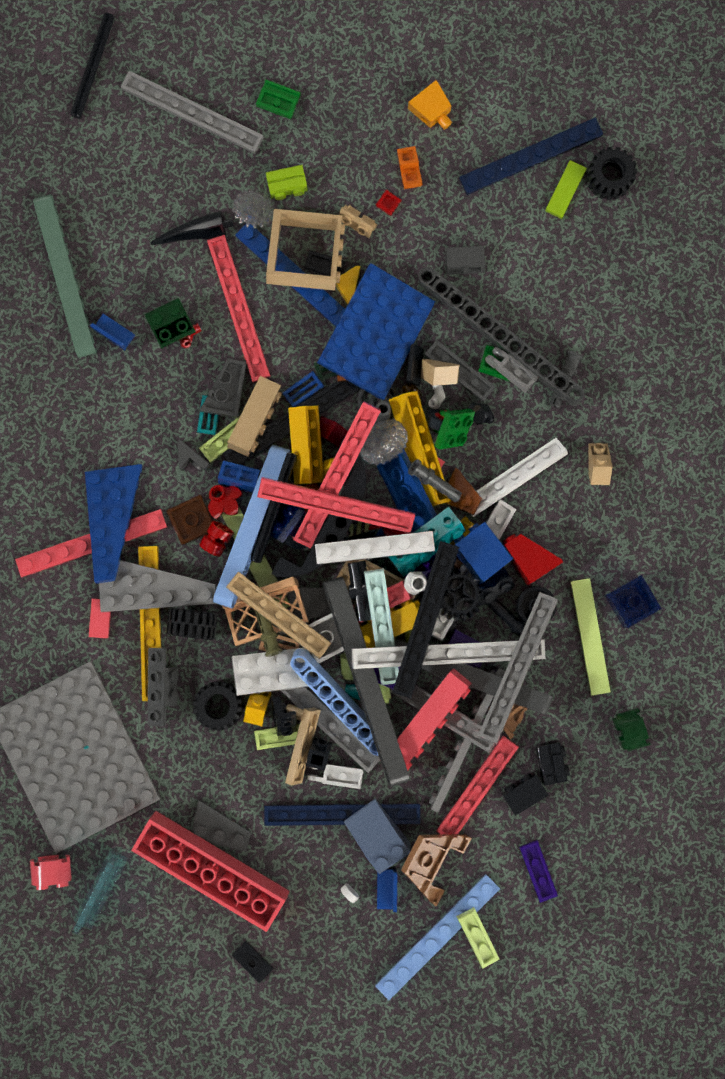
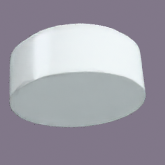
M346 883L341 888L342 894L350 902L355 903L359 899L358 893L349 884Z

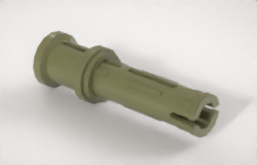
M255 611L262 633L260 639L264 642L266 649L265 656L271 657L282 653L283 651L279 648L276 638L278 634L276 631H273L271 622Z

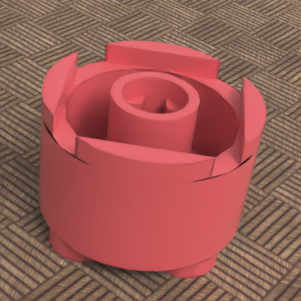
M59 855L38 857L37 862H34V859L30 860L31 883L33 886H36V890L48 889L50 885H56L57 887L69 886L68 882L72 880L70 855H65L66 858L60 859Z

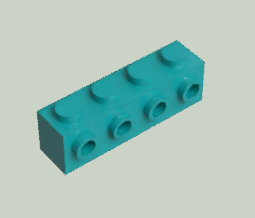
M449 507L414 532L433 531L434 552L389 556L403 577L409 574V572H414L422 563L429 561L437 553L440 541L451 543L453 540L460 538L466 531L461 521Z

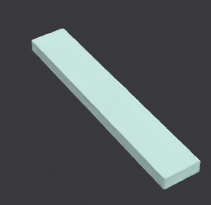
M384 568L364 571L375 647H395ZM379 668L381 685L394 684L399 668Z

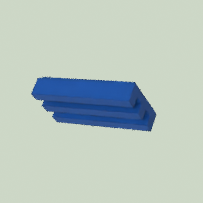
M312 371L282 394L292 407H297L321 390L324 385ZM311 377L314 378L312 382L291 397L288 395ZM316 383L318 384L317 387H315L314 389H312L310 392H308L307 394H305L303 397H301L300 399H298L296 402H293V400H294L296 397H298L299 395H301L303 392H305L306 390H308L310 387H312V386L315 385Z

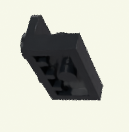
M273 697L272 717L277 736L291 735L293 732H296V712L287 713L285 703H281L280 697Z

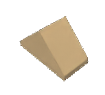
M423 358L420 378L433 386L457 384L460 365Z

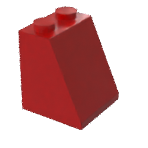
M513 534L503 541L505 544L503 546L513 557V560L510 562L526 585L533 583L563 563L561 558L522 534L517 537Z

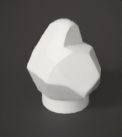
M409 572L404 580V588L408 593L416 595L421 591H425L428 580L422 572Z

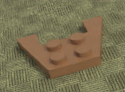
M466 834L419 835L401 871L433 905L437 906L445 890L432 884L449 849L451 848L464 854L472 838Z

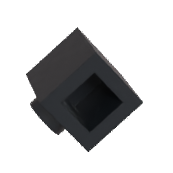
M314 738L309 749L306 766L325 771L333 742L322 738Z

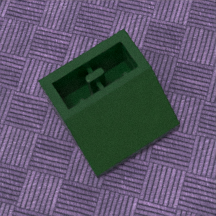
M179 298L144 314L161 349L196 332Z

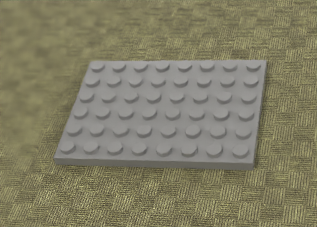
M92 661L0 708V742L56 854L161 799Z

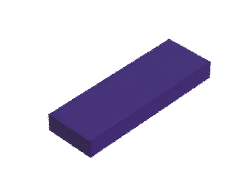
M538 840L519 846L539 902L557 897L558 894Z

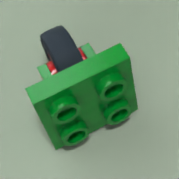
M470 408L453 411L448 409L429 410L426 415L427 425L432 427L433 431L438 434L434 446L439 450L463 446L467 440L469 428L473 423L475 411Z

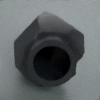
M472 402L469 405L468 409L470 408L475 411L474 423L481 425L494 422V415L487 404Z

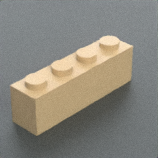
M262 376L259 377L228 440L227 448L249 457L251 452H255L259 443L256 440L259 435L262 436L266 429L264 424L267 419H271L275 410L272 407L275 402H279L282 396V392H280L281 385Z

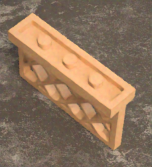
M290 577L260 588L272 598L280 600L279 603L281 605L283 602L290 605V612L293 613L294 609L301 611L303 618L301 620L305 623L309 622L299 591L298 579ZM295 591L296 599L293 605L284 601L289 592ZM238 597L232 609L222 606L226 612L235 646L261 638L262 633L259 634L254 631L258 620L256 616L248 613L251 608L248 604ZM237 610L243 612L239 623L233 620L231 612ZM247 615L255 618L250 629L242 625ZM272 625V627L274 628L273 631H276V633L282 631L279 628ZM240 627L249 631L246 638L239 640L237 635Z

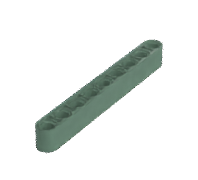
M52 194L33 199L75 352L77 357L81 358L97 353V349L95 350L93 345L95 343L92 331L90 332L88 327L90 324L87 314H85L83 309L85 307L82 296L78 292L80 289L77 279L73 274L75 271L72 261H70L68 256L67 243L63 239L65 236L62 226L58 221L59 215L53 203L54 198Z

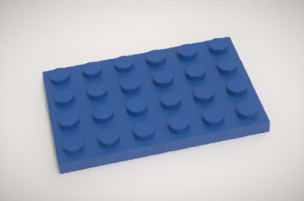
M370 263L317 363L377 398L384 400L410 351V346L414 344L435 301Z

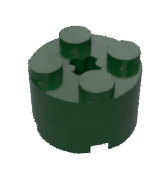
M639 708L615 714L616 717L612 718L615 729L620 731L622 735L618 737L623 750L627 749L628 752L651 745L646 740L649 739L644 720L639 714L637 715L640 712Z

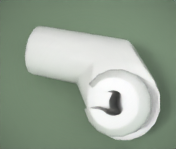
M442 385L433 386L434 395L428 402L429 407L432 409H438L445 400Z

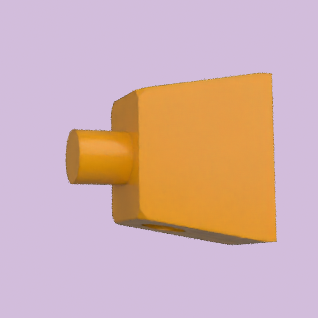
M436 80L408 102V109L428 127L431 128L438 122L445 130L452 124V121L447 116L451 112V104Z

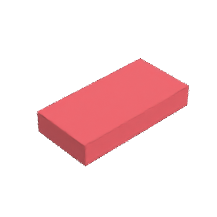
M92 599L89 637L109 638L111 612H101L100 599Z

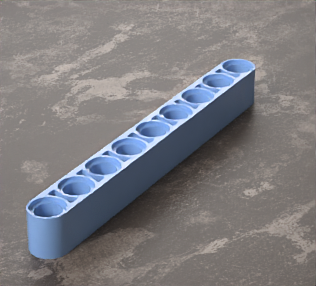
M272 445L269 449L215 591L213 602L231 609L236 604L238 597L229 591L226 586L237 572L246 577L251 564L250 558L270 503L268 499L257 497L261 478L278 480L286 454L291 453L289 449L277 445Z

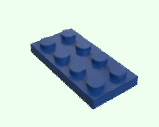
M404 449L397 451L376 465L397 508L415 513L411 533L437 516L419 478L408 474L411 462Z

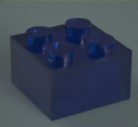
M642 575L636 576L605 594L607 601L623 628H629L662 609Z

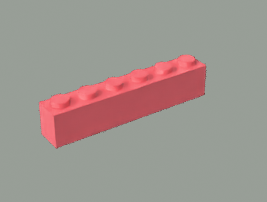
M454 668L448 673L397 739L407 771L413 765L410 762L413 757L418 758L424 751L422 748L424 743L427 742L429 744L436 736L433 733L436 728L441 729L447 722L445 718L449 712L453 714L459 707V704H457L460 698L465 699L471 691L469 686L472 683Z

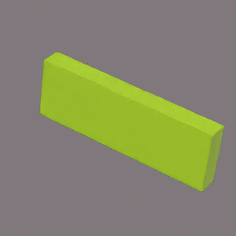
M571 160L569 161L549 201L546 212L560 219L563 218L587 169L586 167Z

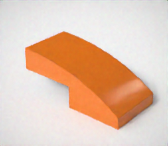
M416 147L397 149L404 189L421 187L422 178Z

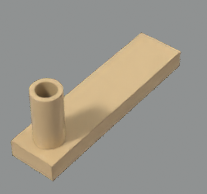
M288 704L286 707L287 713L295 711L296 719L301 721L285 783L291 786L301 784L304 778L309 749L321 711L315 707L305 708L304 710Z

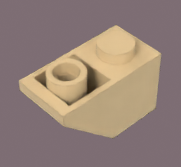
M589 443L590 484L610 485L613 466L608 444Z

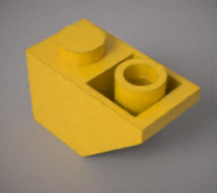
M272 691L250 694L243 722L258 726L263 725Z

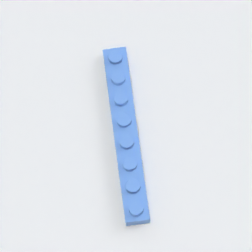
M485 874L387 972L375 987L390 1000L462 928L456 916L473 907L478 912L500 888Z

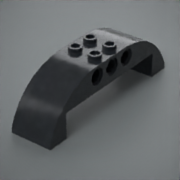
M359 453L354 463L356 466L340 495L363 501L366 488L365 466ZM330 514L303 566L282 555L272 575L276 577H294L307 574L319 568L323 564H317L315 544L328 543L326 538L329 534L336 535L337 542L347 541L351 534V531L348 529L351 524L355 525L357 521L345 518L347 523L344 527L340 528L335 522L339 516Z

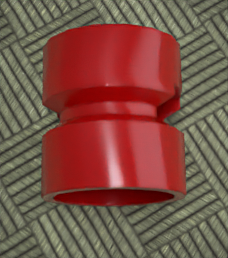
M212 521L207 530L209 534L203 536L199 545L206 552L220 557L226 549L225 543L230 542L234 532L228 526L218 521Z

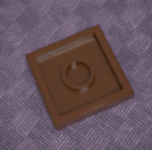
M201 494L166 510L181 545L208 534L207 530L213 520Z

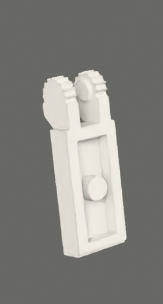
M327 764L323 777L311 774L308 775L307 779L322 782V784L361 789L364 769Z

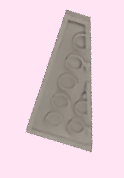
M120 560L116 580L99 583L101 612L216 604L213 602L216 584Z

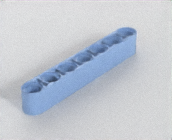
M305 649L295 650L290 662L292 669L373 755L379 756L371 731L363 732L361 730L362 728L370 730L364 711ZM296 658H302L305 662L299 663L296 661ZM315 672L318 676L312 677L309 673ZM328 686L331 690L326 691L322 687ZM341 700L344 704L339 705L335 701ZM349 714H354V715H356L357 717H356V718H350L348 715H349Z

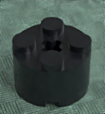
M534 586L523 590L518 595L515 602V610L518 617L524 623L529 618L533 608L531 605L535 603L539 592L554 597L548 589ZM556 605V607H555V609H554V611H553V614H552L550 620H551V619L553 618V616L555 615L557 605Z

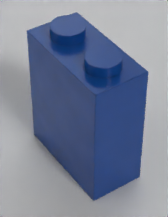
M485 522L481 525L476 523L468 529L470 533L467 536L462 534L460 538L454 540L455 545L460 547L457 557L471 575H475V580H480L479 585L513 560V557Z

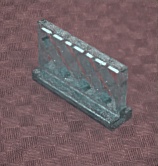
M112 849L110 850L74 919L77 923L72 931L73 933L78 934L84 927L93 928L128 860L127 857Z

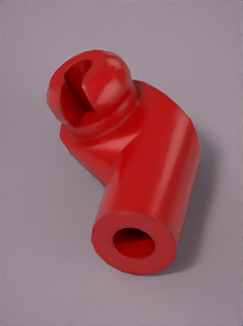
M198 323L193 325L195 333L180 340V345L183 348H189L192 344L193 335L202 331Z

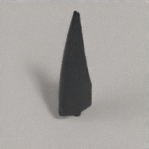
M221 211L184 223L162 234L150 243L151 245H158L183 240L212 239L226 235L225 228L234 225L232 219L223 221Z

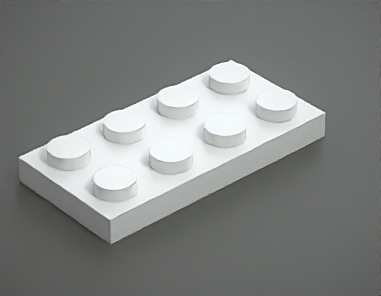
M305 648L282 650V653L271 657H266V652L232 656L236 696L309 687L292 669L290 664L294 651ZM296 658V661L299 663L305 662L302 658Z

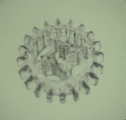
M387 418L385 421L380 419L379 422H375L360 451L362 459L370 465L375 464L377 466L380 463L384 465L386 461L391 462V459L394 457L397 458L399 453H403L402 449L407 447L408 435L402 423L395 419L390 420Z

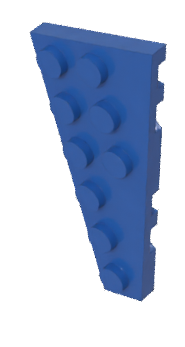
M142 464L85 472L93 572L96 584L116 580L121 560L120 555L125 543V535L135 502L136 489H138V481L142 472Z

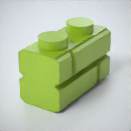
M303 165L265 172L271 199L283 200L287 195L301 196L305 191H308Z

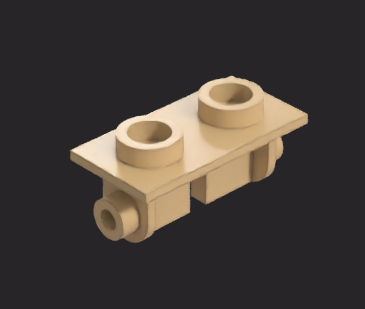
M351 205L342 207L339 215H342V223L353 228L360 235L370 238L372 231L378 225L375 223V220L366 215L360 218L361 212L351 207Z

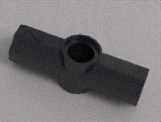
M366 561L348 563L351 582L349 585V595L351 600L354 601L357 620L360 622L371 620L364 571H367Z

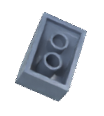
M376 799L344 820L364 855L379 874L404 858L411 851L410 841Z

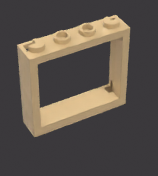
M274 209L266 284L335 290L336 283H340V272L337 271V267H341L342 255H339V251H343L344 239H340V235H344L345 224H341L342 215ZM281 225L335 231L331 276L276 271Z

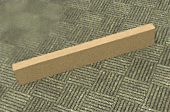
M237 572L226 586L229 591L318 659L322 657L331 645V642L240 572Z

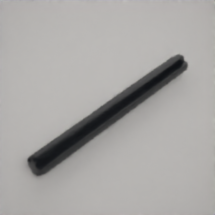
M105 12L71 110L72 117L80 119L114 21L111 13Z
M286 454L277 481L289 483L297 460L296 454ZM270 500L250 558L253 562H262L281 506L280 502Z

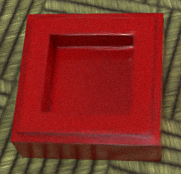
M385 190L375 206L389 216H392L402 200L388 190Z

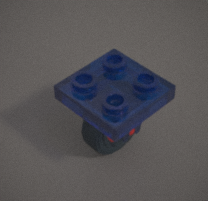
M284 504L279 510V516L276 518L270 536L281 543L285 542L294 549L306 548V546L293 540L305 518L303 516L305 511L300 507Z

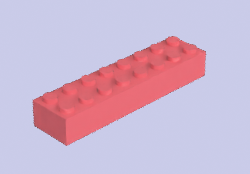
M157 811L150 817L131 850L265 932L270 928L290 892Z

